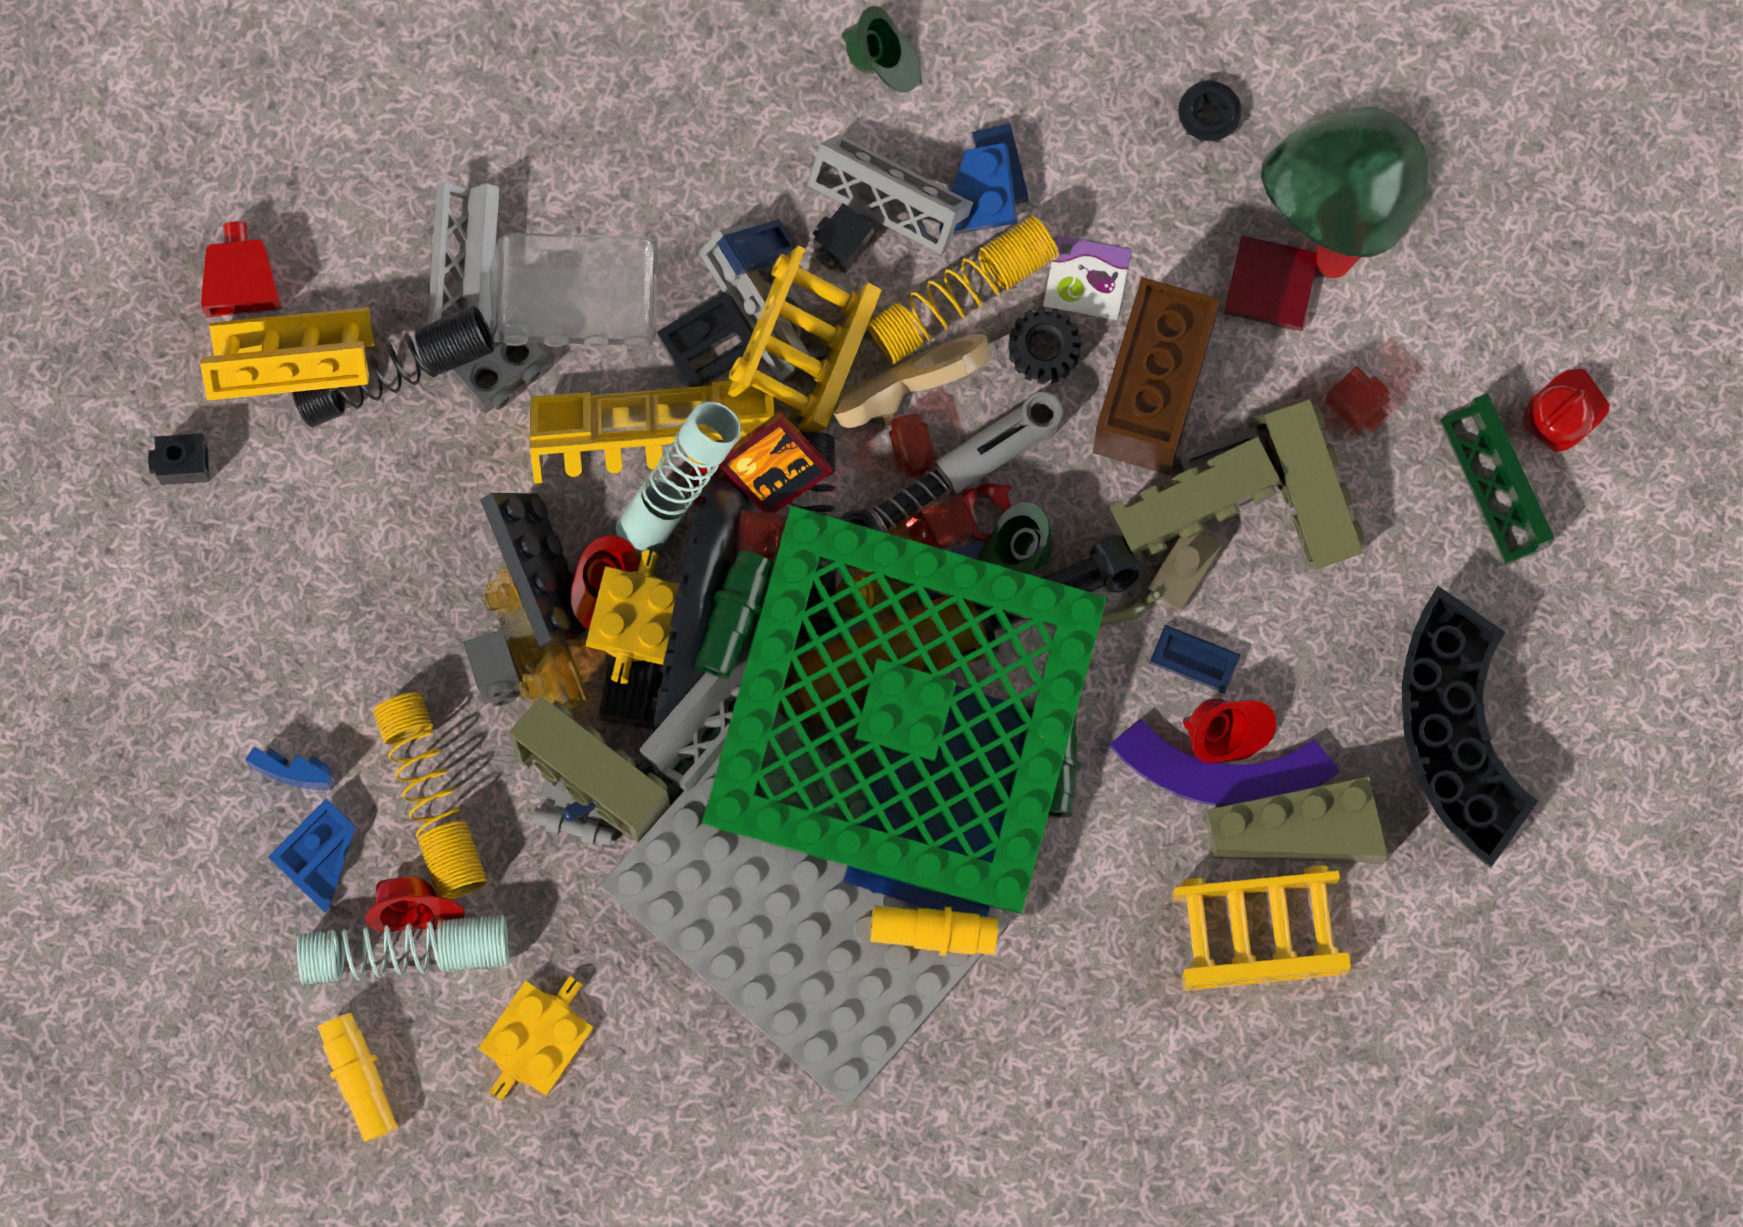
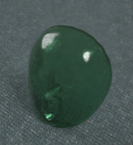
M1359 107L1317 118L1290 133L1266 155L1262 162L1260 177L1265 192L1274 207L1290 225L1308 239L1325 249L1339 254L1365 258L1385 253L1396 245L1408 230L1424 197L1428 181V160L1423 143L1406 121L1385 109Z

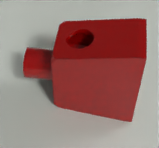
M232 221L223 225L224 243L210 244L206 247L201 307L206 317L281 310L280 295L268 251L263 240H248L246 222Z

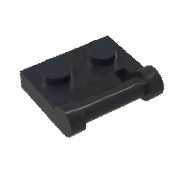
M726 292L656 332L658 339L675 364L687 387L703 386L730 370L739 357H743L752 336ZM737 336L741 345L694 371L689 362Z

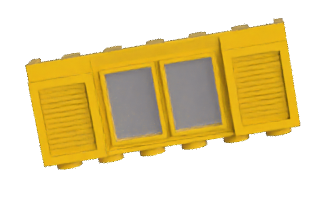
M733 380L711 382L712 386L591 395V392L530 397V453L534 484L542 483L543 454L564 453L565 471L567 475L576 477L582 472L580 451L604 450L606 468L610 473L616 474L623 467L621 448L645 446L647 466L653 470L658 466L659 460L663 456L662 445L674 443L675 436L680 432L681 427L698 404L703 402H717L734 412L741 426L740 438L737 440L739 441L775 415L774 398L751 385L734 398L728 394ZM696 424L700 432L705 434L710 440H723L712 427L705 424ZM687 455V458H689L692 462L703 464L698 461H695L689 455Z

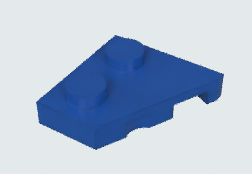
M1005 143L965 150L951 192L973 202L969 217L956 223L953 235L1018 223L1008 146ZM941 222L939 227L940 234L944 225L943 222Z
M326 798L268 858L325 913L330 907L355 826Z

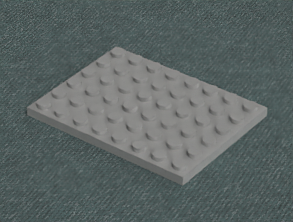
M779 711L776 712L772 730L789 721ZM793 726L774 736L785 756L804 747ZM769 742L760 771L779 761ZM815 747L825 768L835 763L820 748ZM808 752L789 762L800 782L818 773ZM719 755L689 792L684 790L599 886L824 1089L848 1108L982 955L979 953L969 955L947 952L946 956H940L939 951L913 949V946L870 942L873 906L917 910V908L944 910V907H951L952 912L980 914V917L998 918V935L1010 923V920L998 909L701 825L719 762ZM782 766L763 776L774 797L793 787ZM841 767L829 773L839 793L858 784ZM822 777L803 787L814 808L833 798ZM757 782L753 795L766 798ZM862 789L843 799L854 819L872 810ZM797 792L778 801L806 810ZM836 803L819 812V814L846 821ZM887 809L883 810L894 831L904 826ZM876 814L858 824L885 832ZM910 830L898 835L899 837L924 843Z

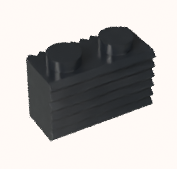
M610 655L599 709L600 719L607 722L649 728L651 718H655L658 678L663 679L666 665L649 661L632 662L628 683L622 684L620 681L623 668L620 670L618 683L611 680L616 657Z

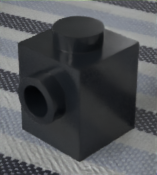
M842 203L831 218L825 216L814 229L812 235L815 236L813 239L814 251L817 252L815 257L826 268L832 271L839 268L844 273H847L875 238V226Z
M203 433L154 437L155 449L148 451V464L150 473L156 474L161 485L210 482L208 442Z

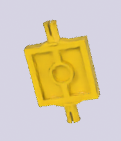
M650 550L642 551L638 572H626L606 566L604 569L586 647L603 650L616 657L611 680L617 683L621 668H623L620 683H628L632 662L649 661L663 665L671 630L673 631V628H670V623L680 584L664 581L654 576L659 554L654 551L652 552L649 566H647Z
M568 976L561 989L554 996L543 993L526 980L478 1047V1050L495 1061L502 1071L499 1078L488 1091L492 1096H495L500 1087L505 1084L496 1097L503 1102V1099L515 1082L530 1085L544 1096H547L593 1030V1026L578 1017L569 1006L583 987L580 982L577 981L570 992L566 994L575 981L574 978Z

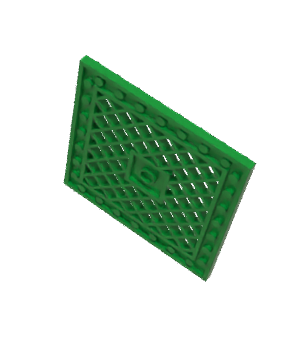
M791 506L701 825L1021 915L1107 597ZM819 559L832 562L816 572ZM846 567L872 575L855 584ZM837 568L848 588L829 597L819 578ZM885 578L911 585V587L895 595ZM877 580L887 600L869 609L859 589ZM813 584L823 602L805 611ZM925 590L951 598L934 607ZM916 591L927 611L909 621L898 601ZM852 594L862 614L844 623L833 603ZM965 601L991 609L974 618ZM956 603L966 623L948 632L938 612ZM891 605L902 625L883 634L873 615ZM827 608L837 628L818 637L808 617ZM1004 612L1029 619L1030 621L1013 630ZM995 614L1006 634L988 643L977 623ZM931 617L941 637L923 646L913 626ZM866 619L877 639L858 649L848 628ZM802 623L811 642L794 651ZM1044 624L1055 627L1052 638ZM1035 626L1045 646L1028 655L1017 634ZM970 628L981 648L963 657L952 637ZM906 631L916 651L898 660L887 640ZM841 633L851 653L833 663L822 643ZM1009 639L1020 660L1002 669L992 648ZM945 642L956 662L937 671L927 651ZM881 645L890 662L876 659L873 671L871 672L862 654ZM815 647L826 667L808 677L797 657ZM1048 651L1042 676L1040 677L1031 660ZM984 653L995 674L977 683L967 662ZM920 656L929 673L902 665ZM855 658L866 679L847 688L836 668ZM791 663L801 681L783 691ZM1024 665L1035 685L1017 694L1006 674ZM959 667L970 688L953 697L957 681L943 678L942 676ZM830 673L840 693L822 702L811 682ZM999 679L1010 699L991 708L981 688ZM869 684L862 711H860L851 694ZM804 687L815 707L796 716L786 696ZM1037 691L1032 713L1029 716L1020 700ZM974 693L984 713L966 722L955 702ZM844 698L855 718L836 728L826 708ZM780 702L790 721L772 730ZM1013 704L1024 724L1006 734L995 714ZM950 709L959 727L942 736ZM819 712L829 733L811 742L800 722ZM988 718L999 739L981 748L970 728ZM858 724L854 740L868 743V745L851 754L840 733ZM793 726L804 747L785 756L774 736ZM1027 730L1019 757L1009 739ZM963 732L974 753L955 762L945 742ZM833 738L844 758L825 768L815 747ZM769 742L779 761L760 771ZM1002 744L1013 764L995 774L984 753ZM881 747L908 756L890 765ZM873 749L883 770L865 779L854 759ZM939 749L949 767L930 777L921 759L934 762ZM808 752L818 773L800 782L789 762ZM977 758L988 778L970 788L959 767ZM913 761L923 781L905 791L894 770ZM847 763L858 784L839 793L829 773ZM782 766L793 787L774 797L763 776ZM1016 769L1008 797L999 778ZM952 772L963 792L945 802L934 781ZM887 775L898 795L879 805L869 784ZM822 777L833 798L814 808L803 787ZM757 782L766 798L753 795ZM991 783L1002 804L984 813L973 793ZM927 786L937 807L919 816L908 796ZM862 789L872 810L854 819L843 799ZM797 792L806 810L778 801ZM966 797L977 818L959 828L948 807ZM901 800L913 821L894 831L883 810ZM836 803L846 821L822 815L819 812ZM1005 809L997 836L988 818ZM941 812L952 832L934 842L923 821ZM876 814L885 832L858 824ZM981 823L991 844L973 853L963 832ZM916 826L925 844L899 837L898 835ZM955 837L965 855L941 849L938 846ZM994 849L991 863L977 859Z

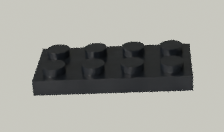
M492 492L480 499L539 647L585 646L589 629L581 625L574 616L570 603L574 575L568 568L563 555L562 543L553 531L548 519V509L540 499L539 494Z

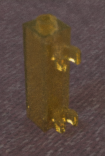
M507 566L501 568L496 572L497 578L484 584L487 593L482 594L481 597L487 611H495L523 680V682L517 684L522 699L531 700L533 705L542 696L551 704L554 701L560 702L569 711L588 702L590 698L569 646L539 647Z

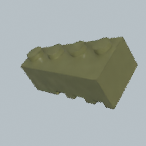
M1308 399L1253 417L1256 429L1265 428L1269 439L1265 440L1266 447L1264 449L1275 470L1281 469L1283 477L1279 478L1281 481L1279 488L1288 508L1295 507L1297 515L1292 516V522L1311 570L1320 569L1362 554L1360 545L1365 543L1364 534L1357 520L1352 522L1347 508V506L1352 505L1351 496L1345 482H1338L1334 468L1338 467L1339 463L1332 444H1325L1321 429L1325 428V421L1319 406H1312L1311 400Z
M1256 437L1207 461L1208 466L1202 469L1200 466L1178 474L1170 480L1171 485L1165 488L1163 485H1159L1140 492L1139 496L1134 498L1135 503L1125 507L1123 501L1109 507L1133 554L1136 557L1144 554L1146 559L1154 557L1168 549L1165 542L1179 535L1182 541L1187 540L1204 531L1201 524L1215 517L1218 522H1222L1241 512L1238 505L1250 499H1253L1254 503L1258 504L1277 494L1274 487L1280 485L1281 481L1259 438Z
M540 696L509 731L517 761L528 769L534 764L542 773L541 777L554 787L559 781L563 782L564 788L571 795L572 799L583 806H588L593 802L597 805L594 810L599 817L636 842H639L670 807L667 785L655 774L649 772L646 776L635 768L636 762L625 751L618 748L614 752L605 745L603 736L592 726L585 725L583 728L572 720L573 714L558 701H554L551 704Z
M1369 776L1207 810L1205 817L1214 858L1384 864L1388 856Z

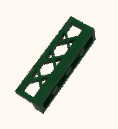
M1489 394L1474 398L1470 407L1441 418V426L1504 564H1510L1549 548L1554 540V536ZM1473 417L1479 430L1475 443L1472 444L1459 439L1452 424ZM1481 437L1487 449L1478 446ZM1462 447L1471 450L1468 459ZM1475 452L1492 459L1496 468L1491 480L1474 474L1471 462ZM1498 474L1501 478L1503 485L1495 482ZM1479 483L1488 486L1485 495L1483 494ZM1492 488L1508 494L1511 502H1513L1507 516L1490 509L1487 500ZM1514 510L1520 521L1511 518ZM1496 520L1504 522L1501 531L1497 525ZM1508 525L1524 530L1531 545L1510 553L1503 538Z

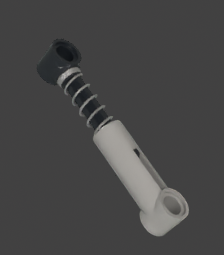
M1047 392L1032 394L1025 400L1024 405L934 461L933 472L926 471L925 477L921 480L913 479L910 487L906 489L899 488L897 495L892 498L885 497L884 503L878 507L872 505L868 509L851 510L846 512L839 520L888 533L891 526L896 528L895 524L905 517L909 520L910 514L918 509L923 511V506L934 500V502H937L936 498L946 492L955 496L1039 441L1052 438L1057 433L1062 419L1060 401L1054 395ZM1036 410H1044L1050 414L1052 420L1045 424H1039L1032 419L1030 414Z

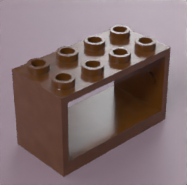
M1141 277L1097 423L1093 447L1094 454L1171 475L1214 329L1220 299Z

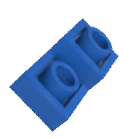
M254 746L245 759L252 769L291 786L313 790H332L336 784L332 776L329 775L332 769L314 756H311L307 761L297 754L291 765L287 768L286 765L289 761L284 756L269 747L264 753Z

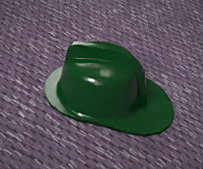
M878 6L867 7L862 12L859 21L842 32V38L846 43L850 62L861 72L877 73L882 81L895 91L900 93L912 91L920 80L919 62L915 50L885 10Z
M1029 502L1012 505L999 518L978 560L1029 575L1032 571L1041 568L1047 563L1053 550V538L1050 533L1049 519L1045 511L1036 504Z

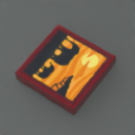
M781 411L737 441L726 458L719 464L722 470L767 518L832 473L831 465Z

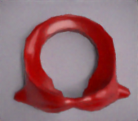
M985 483L977 488L966 489L951 504L952 508L959 510L963 526L968 535L987 542L991 535L979 532L973 525L972 514L976 494L983 491L1005 512L1011 507L1007 495L1011 490V485Z

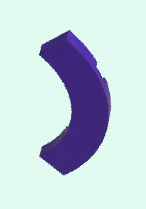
M1142 719L1109 744L1113 752L1127 766L1147 781H1151L1178 797L1218 807L1319 787L1340 772L1338 767L1315 740L1286 756L1272 761L1247 765L1204 763L1165 742Z

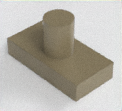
M1202 531L1184 541L1180 537L1148 586L1147 592L1158 591L1160 593V600L1182 612L1223 548L1224 542L1206 531Z

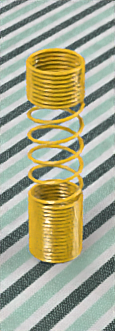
M1030 215V217L1023 219V222L1020 221L1019 224L1017 223L1010 230L1000 234V237L997 236L996 239L994 238L987 245L980 247L978 256L981 267L974 261L963 258L961 269L964 279L953 270L946 269L944 281L948 292L937 282L928 281L927 293L930 302L919 293L911 292L909 299L913 314L903 305L894 303V306L891 305L884 312L877 314V317L874 316V319L871 318L867 328L886 359L890 363L896 364L903 357L906 358V355L909 356L910 353L923 346L922 337L913 321L921 329L926 339L931 341V337L922 325L913 302L914 295L920 298L933 311L945 330H948L949 327L940 315L932 297L931 284L935 285L947 296L963 319L966 318L965 313L953 295L947 278L948 273H951L961 281L972 294L979 307L983 308V303L974 292L967 276L965 262L972 264L988 281L995 294L1000 296V292L991 280L987 269L1002 289L1009 291V288L1012 289L1013 286L1028 278L1029 275L1032 276V273L1035 274L1036 271H1039L1045 265L1052 263V260L1058 259L1059 251L1056 243L1043 223L1036 216Z
M419 692L400 694L382 701L373 708L372 712L379 732H381L380 735L382 736L383 743L395 745L388 754V758L395 762H406L395 774L397 780L412 782L403 791V799L415 802L420 801L411 809L409 817L416 821H427L418 829L416 837L426 861V867L428 872H430L429 875L434 884L437 897L447 899L458 898L482 888L488 880L486 875H484L485 872L483 871L484 869L479 860L480 858L466 821L459 820L445 823L427 830L421 835L419 834L431 823L442 817L455 815L461 812L462 808H454L434 817L413 816V812L418 807L434 798H440L453 793L455 788L442 790L429 797H406V792L425 779L443 775L448 772V769L442 768L416 778L399 777V773L411 763L419 759L435 756L441 752V749L437 748L414 758L398 759L392 757V753L403 744L414 739L429 736L435 731L431 729L433 725L430 716H428L429 713L427 712L422 694Z

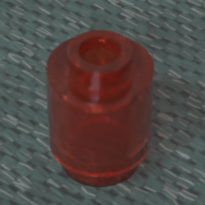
M908 414L893 419L890 422L892 430L889 431V437L897 470L906 472L909 477L925 474L926 471H930V466L936 461L929 427L926 422H923L922 415Z

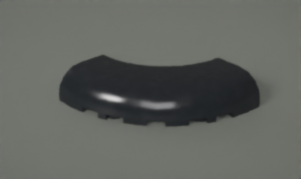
M719 465L716 472L710 476L709 482L702 488L701 497H705V499H701L699 509L695 511L690 539L686 547L681 570L683 575L680 581L678 596L675 598L670 628H673V631L671 630L663 661V665H666L662 685L658 691L653 733L705 674V672L695 667V662L708 632V623L717 603L714 597L716 592L722 590L730 567H733L739 551H745L749 539L754 503Z
M1437 586L1422 611L1412 634L1405 658L1401 696L1404 737L1420 786L1434 811L1456 839L1471 854L1491 869L1538 803V800L1526 792L1514 780L1503 763L1499 761L1490 742L1491 738L1486 722L1484 707L1485 681L1491 659L1506 632L1443 588Z

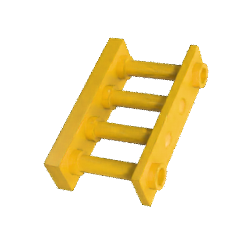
M798 245L787 255L781 254L773 266L771 275L775 277V280L743 357H739L731 368L729 379L733 380L728 394L735 398L751 385L799 410V415L803 417L798 428L800 432H821L827 428L882 290L867 283L856 292L850 291L847 293L800 268L799 264L805 248ZM792 282L841 307V312L844 313L841 324L833 327L786 302L785 298ZM778 316L827 341V346L831 348L827 359L819 361L771 336ZM764 350L811 374L813 381L817 382L813 394L806 396L756 370Z
M369 307L209 324L214 356L202 357L200 362L207 400L367 385L369 382L365 347L375 346Z
M1312 866L1303 869L1304 874L1211 884H1206L1204 878L1181 881V887H1174L1172 893L1173 902L1187 900L1194 961L1190 963V968L1184 969L1182 972L1183 991L1347 975L1351 970L1349 952L1339 953L1338 947L1333 945L1326 886L1338 884L1340 879L1339 871H1328V866ZM1310 888L1317 949L1313 950L1314 956L1297 957V952L1292 950L1285 890ZM1269 892L1276 953L1272 954L1273 960L1256 962V956L1251 955L1244 895ZM1228 896L1235 957L1231 958L1232 964L1215 966V960H1210L1203 899Z

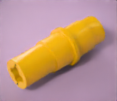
M873 906L870 942L913 946V949L939 951L940 956H946L947 952L976 955V953L995 954L998 918L980 917V914L952 912L951 907H944V910L924 908L914 910Z
M352 1013L336 1017L319 1025L318 1030L324 1042L323 1048L333 1070L330 1076L332 1080H337L345 1102L350 1106L364 1143L399 1129L384 1094L383 1083L374 1064L378 1061L376 1055L370 1054L361 1029L358 1030Z

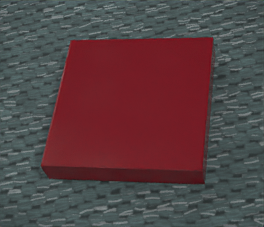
M1241 236L1224 314L1302 331L1317 267V253Z

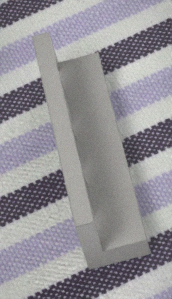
M840 134L820 143L807 186L840 203H844L848 207L941 255L947 252L956 223L969 217L973 202ZM827 163L837 168L843 181L842 184L834 186L822 179ZM861 181L869 184L876 197V201L867 203L861 200L855 184ZM898 199L904 202L910 218L902 221L895 217L888 201ZM931 216L944 223L939 239L927 233L922 221L923 218Z
M448 182L437 184L428 324L442 319V312L446 309L452 315L474 305L480 310L490 329L499 201L498 186L485 183L469 189ZM450 196L463 199L462 215L457 219L449 208ZM453 232L460 244L459 254L455 257L447 247V235ZM449 270L457 281V290L453 295L450 294L444 285V274Z
M749 222L719 230L698 253L723 293L726 292L752 334L772 287L771 284L762 279L759 270L768 274L772 282H774L775 277L771 275L774 265L737 276L717 245V242L723 235L754 227L753 223ZM790 286L785 301L808 313L795 290ZM778 316L771 336L819 361L827 359L831 349L827 346V341ZM800 336L808 339L815 350L808 352L800 340ZM764 350L762 356L779 382H787L801 371V369Z
M751 631L747 640H744L730 678L722 679L705 673L639 749L655 773L687 792L721 754L732 712L728 713V706L736 699L754 637V633ZM789 666V669H788V673H787L786 678H787V677L791 674V672L793 671V669L791 668V666ZM721 726V733L715 740L702 743V736L708 729ZM694 757L695 763L684 776L673 770L682 759Z

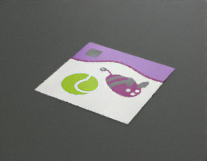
M1057 235L1056 246L1059 251V257L1055 261L1052 260L1043 307H1053L1059 310L1117 321L1132 249Z

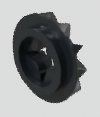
M1203 81L1196 83L1184 92L1179 102V122L1182 124L1187 135L1197 138L1201 143L1205 141L1219 143L1227 136H1232L1241 120L1242 109L1238 96L1230 87L1220 82ZM1205 98L1212 109L1221 110V112L1216 114L1214 126H1212L1207 117L1198 116L1199 113L1203 112Z

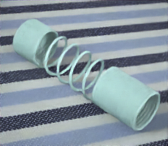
M717 402L698 404L681 427L680 432L675 436L674 443L670 444L666 454L660 458L658 466L651 471L650 478L643 483L617 521L616 532L617 536L631 543L638 555L642 556V551L650 550L649 556H652L653 551L658 553L686 515V512L693 505L694 500L700 495L702 488L709 482L710 476L716 472L718 465L726 458L740 438L741 426L734 412ZM696 424H705L712 427L719 433L723 443L710 440L705 434L700 432ZM681 444V447L683 448V450H684V451L686 452V454L689 455L692 459H694L695 461H698V462H700V463H703V464H698V463L692 462L689 458L685 457V456L681 453V451H680L678 445ZM674 446L678 454L670 453ZM670 457H680L690 463L695 468L698 476L684 474L673 465ZM667 458L669 465H662V462ZM698 467L707 468V474L702 476ZM662 468L673 469L687 480L690 488L679 487L674 482L668 480ZM659 470L661 477L654 476V474ZM690 479L699 480V486L694 487ZM682 491H691V497L686 499Z
M501 914V916L493 915L492 917L485 915L484 918L477 916L476 918L468 917V919L460 918L459 920L452 918L451 921L449 919L447 921L445 919L443 921L439 920V953L432 922L429 921L427 923L426 958L423 971L416 954L411 926L407 923L402 973L395 958L390 929L386 925L384 927V959L380 975L374 962L368 929L364 927L362 963L359 977L353 966L345 929L341 932V964L338 937L334 930H328L327 932L324 930L319 933L317 931L315 933L307 932V934L299 933L297 936V960L300 980L304 986L306 984H322L323 982L330 984L331 981L338 983L344 971L345 950L349 967L356 980L360 981L364 975L367 950L373 972L376 977L381 979L386 970L388 946L395 971L399 976L403 977L408 966L409 941L416 968L422 975L428 970L431 941L438 967L444 973L446 971L454 972L455 970L458 972L463 969L466 971L467 969L475 970V968L508 967L509 948L506 919Z

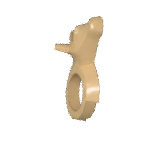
M975 334L947 341L873 378L847 387L841 391L839 405L833 412L837 421L843 427L852 428L863 425L870 419L877 418L883 429L893 424V413L897 412L904 394L935 388L965 377L989 361L991 352L987 336Z

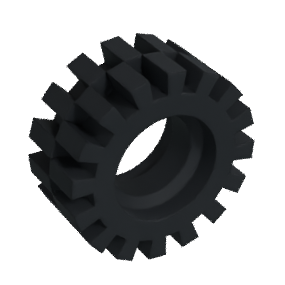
M1038 307V312L1033 313L1032 310L1025 312L1023 319L1019 317L1015 321V327L1011 329L1009 336V358L1011 363H1014V369L1018 374L1022 372L1025 375L1024 379L1030 382L1032 379L1038 380L1037 384H1045V381L1051 380V384L1058 382V379L1062 376L1065 379L1070 375L1071 369H1075L1080 357L1081 335L1078 334L1079 328L1077 324L1070 322L1071 317L1065 313L1061 316L1059 309L1052 307V311L1047 312L1045 307ZM1047 332L1057 337L1061 348L1055 357L1042 360L1031 353L1029 342L1038 333Z

